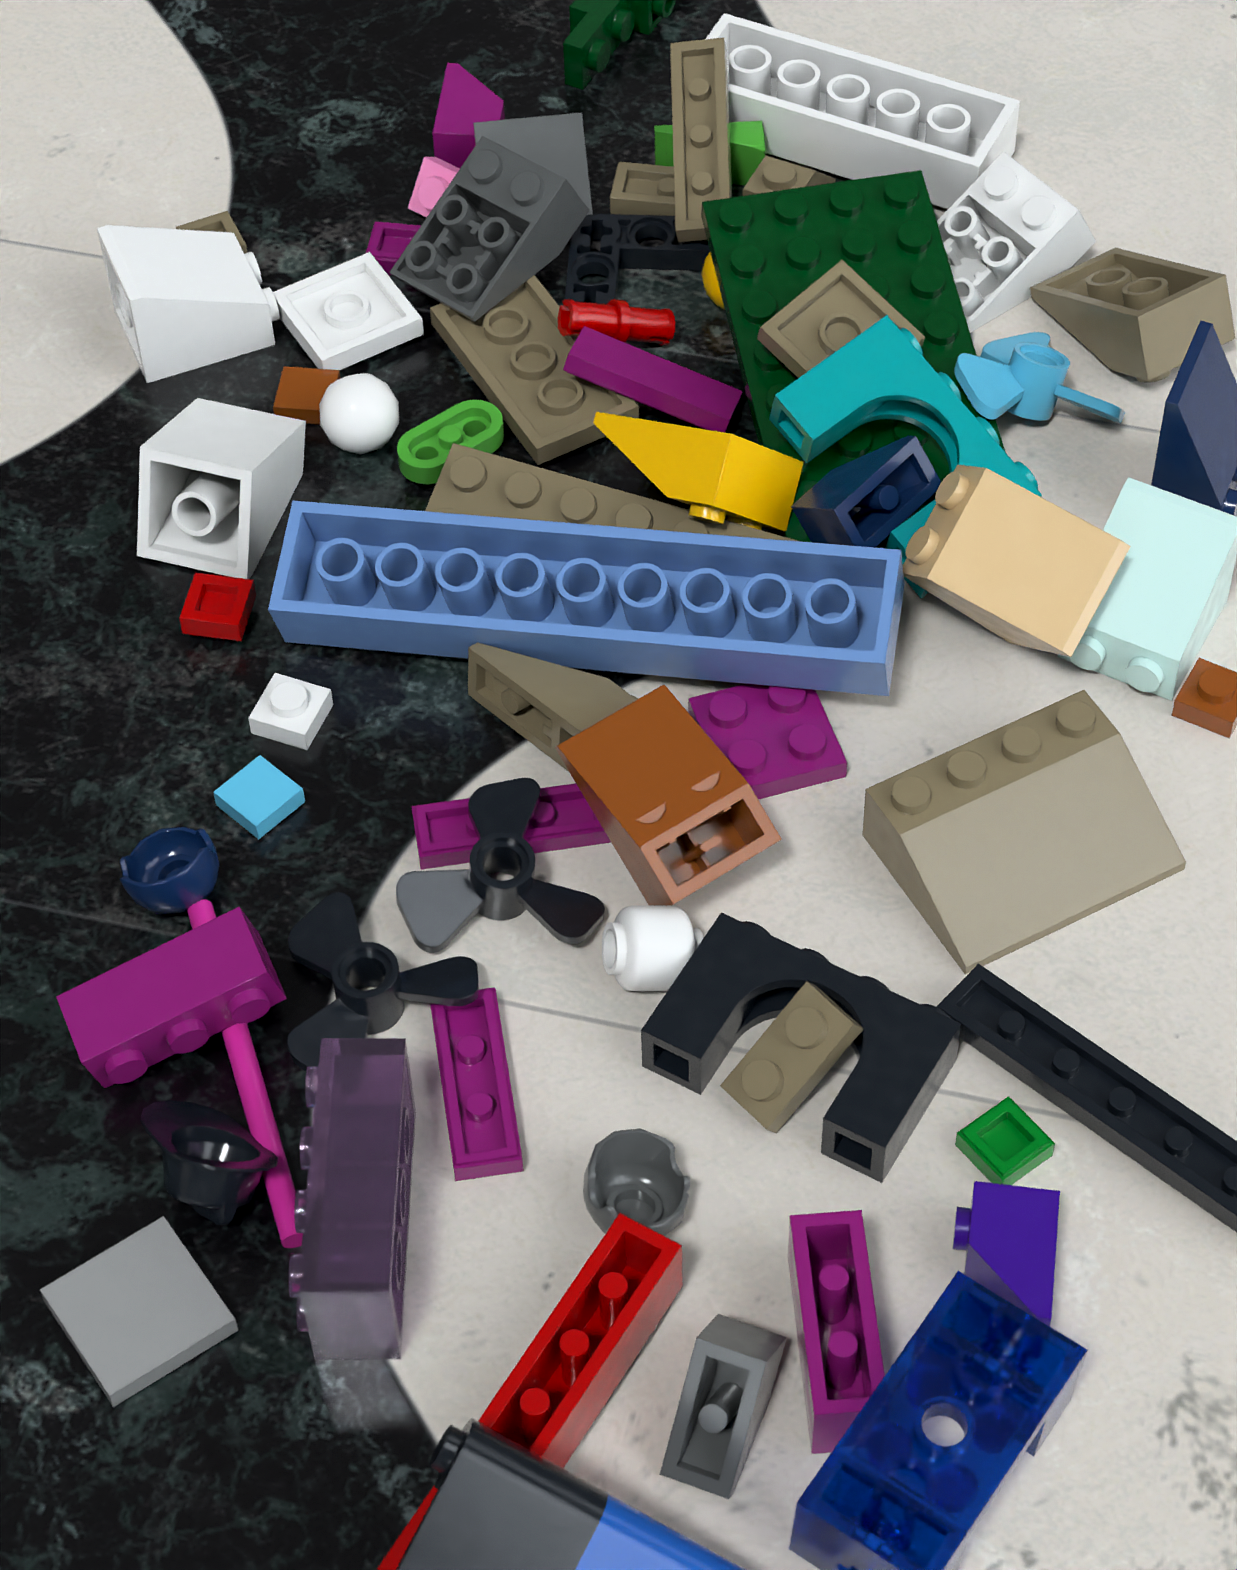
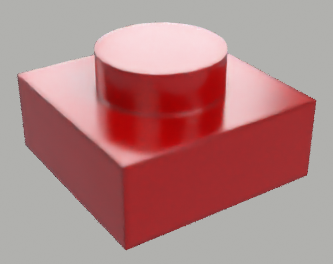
M195 573L179 617L182 633L242 641L256 598L254 580Z

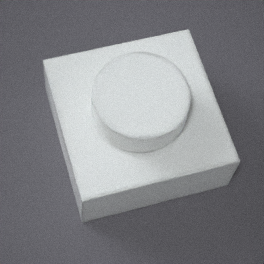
M274 673L248 718L251 733L308 750L333 706L331 689Z

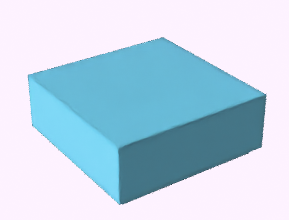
M261 755L213 792L216 806L257 839L263 837L305 803L303 788Z

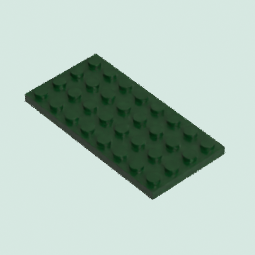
M922 170L702 202L701 217L758 443L804 462L793 504L832 469L908 435L917 437L941 482L950 473L946 456L937 441L920 427L905 421L880 419L862 424L806 463L769 420L775 395L797 380L798 377L757 339L760 327L841 260L851 267L925 336L921 347L923 357L937 373L943 372L953 380L960 392L961 401L975 417H982L991 424L998 435L999 445L1005 451L996 419H987L975 410L954 374V368L960 354L977 355ZM936 492L929 499H927L917 510H915L906 520H908L922 508H924L933 500H935ZM791 510L786 532L781 531L782 536L801 542H811L794 511ZM889 535L875 548H885Z

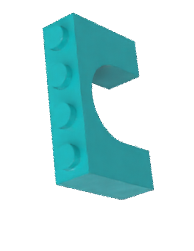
M888 315L778 392L774 397L769 420L806 463L862 424L880 419H896L914 424L930 434L942 448L948 461L950 473L955 470L957 465L984 467L1040 497L1042 496L1038 491V483L1032 472L1023 463L1018 461L1014 463L999 445L998 435L991 424L982 417H975L961 401L960 392L953 380L943 372L937 373L923 357L922 348L915 336L906 328L899 329ZM935 500L891 531L885 548L901 550L902 564H904L907 558L906 547L909 540L919 528L925 525L936 505ZM904 577V580L920 599L929 593Z

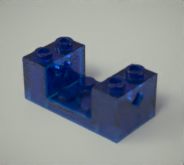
M957 1271L797 1501L789 1550L820 1570H959L969 1536L1024 1452L1026 1451L1035 1456L1071 1401L1088 1350L970 1277ZM946 1416L955 1420L960 1425L964 1438L955 1445L940 1446L926 1437L922 1424L931 1417Z

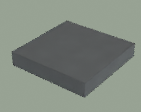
M582 113L474 122L475 146L481 137L484 136L565 178L589 208L587 215L593 214Z

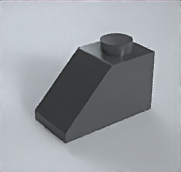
M718 1314L696 1337L660 1475L726 1499L731 1498L768 1407L787 1337Z

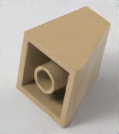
M957 465L955 470L949 473L940 483L935 495L936 505L925 525L919 528L908 542L906 547L907 558L903 564L904 577L1011 644L1072 657L1131 546L988 468Z

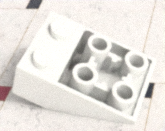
M1004 151L937 220L970 333L1031 297V286L1070 269L1096 242L1079 209Z

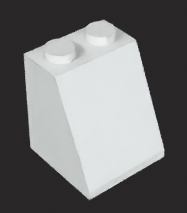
M106 225L97 228L114 311L147 383L275 345L272 321L279 320L280 316L274 294L270 287L261 289L259 284H262V278L253 252L243 253L234 233Z
M201 398L195 399L140 446L137 556L224 576L249 579L253 575L303 475L306 421Z

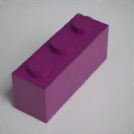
M240 906L56 996L81 1063L104 1088L113 1084L131 1082L142 1076L148 1067L176 1053L182 1054L194 1051L203 1046L210 1036L237 1023L255 1021L264 1016L271 1006L287 999L260 934Z
M862 1210L790 1215L788 1264L811 1454L883 1449L886 1444L889 1403Z

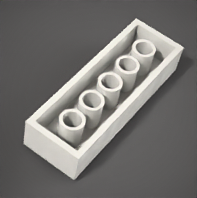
M725 13L706 37V39L723 37L725 39L727 49L729 122L762 121L765 153L851 180L922 170L931 204L949 209L1003 151L1009 156H1012L1015 151L1020 100Z

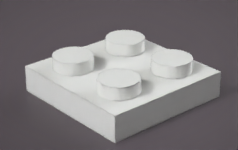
M370 252L273 292L280 319L318 369L341 370L424 334L422 317Z

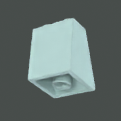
M1128 477L1103 531L1122 540L1131 547L1072 657L1058 654V657L1072 662L1082 669L1093 670L1129 684L1139 691L1150 692L1172 701L1227 602L1237 557V516Z

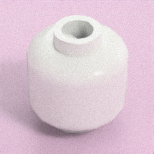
M679 906L624 907L616 916L615 921L607 923L604 928L602 960L605 971L608 975H615L617 982L627 991H668L703 940V934L699 928L692 927L688 915Z

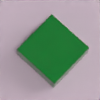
M1008 1096L956 1133L955 1146L991 1183L1012 1185L1052 1157L1055 1143Z

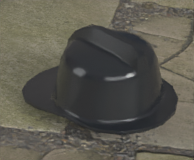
M168 1100L152 1103L142 1111L140 1119L142 1126L162 1148L164 1186L167 1193L173 1198L191 1205L197 1213L217 1225L229 1224L235 1215L236 1209L248 1204L254 1197L263 1171H268L277 1166L278 1157L274 1153L263 1147L233 1118L211 1107L192 1102Z

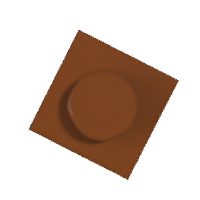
M1198 658L1174 700L1171 716L1230 739L1237 726V672Z

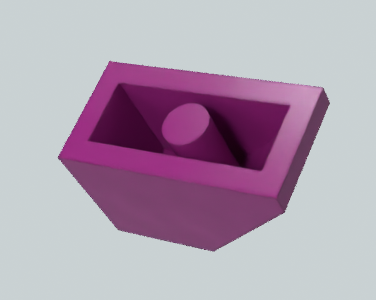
M447 63L433 129L435 157L461 168L475 148L474 122L505 120L504 101L458 63Z

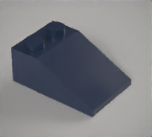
M1200 320L1165 402L1151 486L1236 516L1237 382L1213 324Z

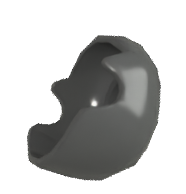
M641 1128L612 1132L595 1145L584 1174L583 1198L586 1209L604 1234H606L616 1217L621 1213L666 1236L682 1223L689 1198L687 1192L690 1189V1177L684 1176L679 1169L675 1159V1147L668 1139Z

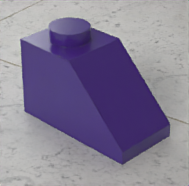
M974 1181L971 1207H957L954 1226L953 1249L966 1251L964 1279L1030 1351L1045 1352L1052 1319L1060 1191Z

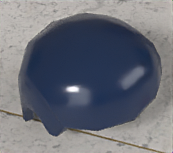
M188 827L161 828L140 840L130 855L120 859L123 875L120 878V882L136 904L158 915L183 913L193 904L200 900H205L213 891L219 870L215 845L208 833L201 828L197 830Z

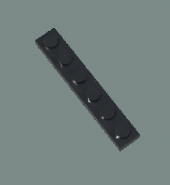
M979 963L937 1005L951 1019L961 1023L960 1038L1237 1232V1141Z

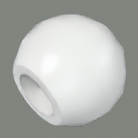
M354 374L338 379L329 385L319 404L320 426L332 444L351 453L361 455L382 448L390 440L399 424L398 400L387 383L371 374Z

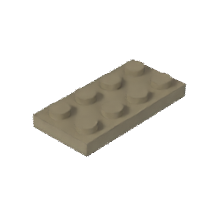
M535 275L475 322L442 303L430 307L431 324L488 400L500 410L503 420L537 465L606 437L593 424L596 412L639 419V406L634 400L563 370L568 353L578 336L567 337L560 334L557 323L560 307Z

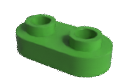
M467 400L407 431L397 444L401 473L408 480L418 484L437 483L453 443L492 454L501 446L504 440L503 417L500 410L487 401Z

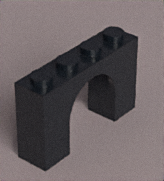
M721 912L641 1029L642 1067L701 1095L736 1041L753 1026L776 1018L806 981L817 986L864 1028L851 1044L858 1062L823 1117L821 1154L883 1183L957 1060L961 1023L951 1019L943 1010L936 1006L918 1004L890 991L885 984L873 977L858 976L836 966L815 950L797 948L770 935L766 929L754 922H741Z

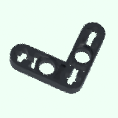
M587 215L571 237L565 299L607 304L610 300L617 299L620 269L702 271L710 249L709 245L701 243H708V241L682 242V245H676L678 239L675 231V216ZM644 238H659L664 241L662 245L656 247L642 246L638 242ZM593 240H601L600 252H591L590 246ZM589 274H599L607 278L598 284H587L579 280Z

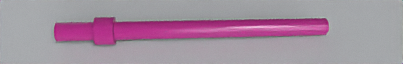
M200 900L187 909L192 929L216 918L213 904L209 900ZM237 1023L221 1032L250 1134L263 1147L278 1157L277 1166L268 1171H263L262 1176L282 1246L285 1248H296L304 1245L309 1240V1234L248 1024Z

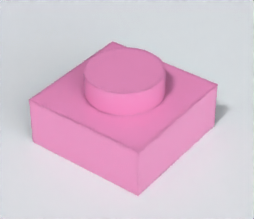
M424 157L408 209L428 217L460 168L437 157Z

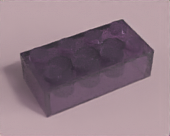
M321 1038L319 1066H308L306 1071L307 1108H314L313 1127H302L300 1137L302 1170H308L307 1189H297L294 1208L296 1233H303L302 1254H291L289 1262L290 1298H297L298 1332H309L315 1359H401L416 1107L406 1038Z

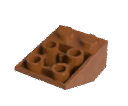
M664 684L555 747L649 906H672L782 840L749 783Z

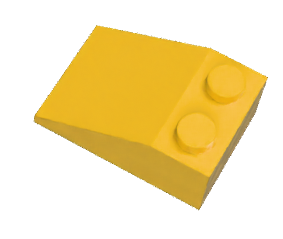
M596 412L593 424L666 497L690 505L688 516L721 525L724 524V520L727 518V521L762 530L763 527L786 532L803 461L730 433Z

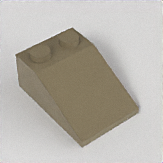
M1115 247L1030 287L1031 298L1109 369L1136 377V380L1139 382L1150 383L1163 380L1170 375V370L1182 364L1200 320L1213 324L1221 345L1235 339L1225 274Z

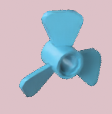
M1031 332L991 341L983 347L980 357L967 353H962L958 356L954 368L955 377L975 410L987 419H997L1008 411L1030 420H1048L1051 418L1059 398L1111 421L1122 423L1125 412L1120 407L1062 386L1070 366V361L1059 351L1048 347L1050 335L1046 333Z

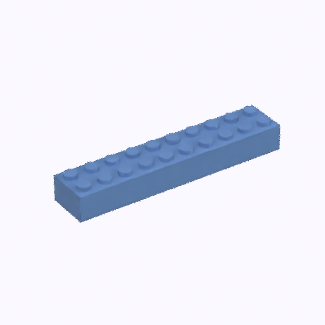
M292 501L268 611L284 641L289 643L468 659V647L479 642L569 668L889 696L905 584L902 554L899 549Z

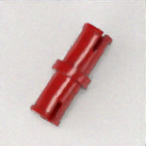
M565 299L563 305H560L558 312V330L562 336L567 337L579 336L582 328L586 326L624 343L626 341L669 345V339H673L675 332V316L672 310L630 307L625 300L613 299L607 304Z

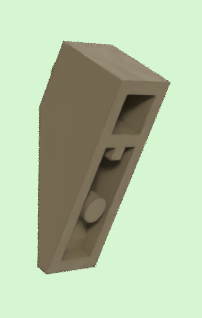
M479 642L468 647V695L567 771L568 769L555 747L639 699L630 695L606 677Z

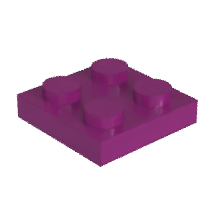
M743 684L688 698V713L745 778L758 800L844 778L847 775V760L816 690Z

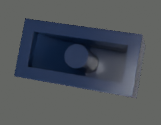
M908 435L832 469L799 498L791 508L812 543L875 548L891 531L897 528L937 491L941 480L917 437Z

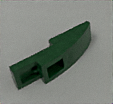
M574 0L569 6L570 35L563 42L565 84L584 90L596 73H600L606 68L610 55L621 42H626L629 39L633 30L650 35L663 17L667 18L671 14L676 0Z

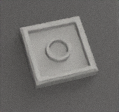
M164 1216L40 1289L47 1307L113 1407L238 1331L234 1316Z

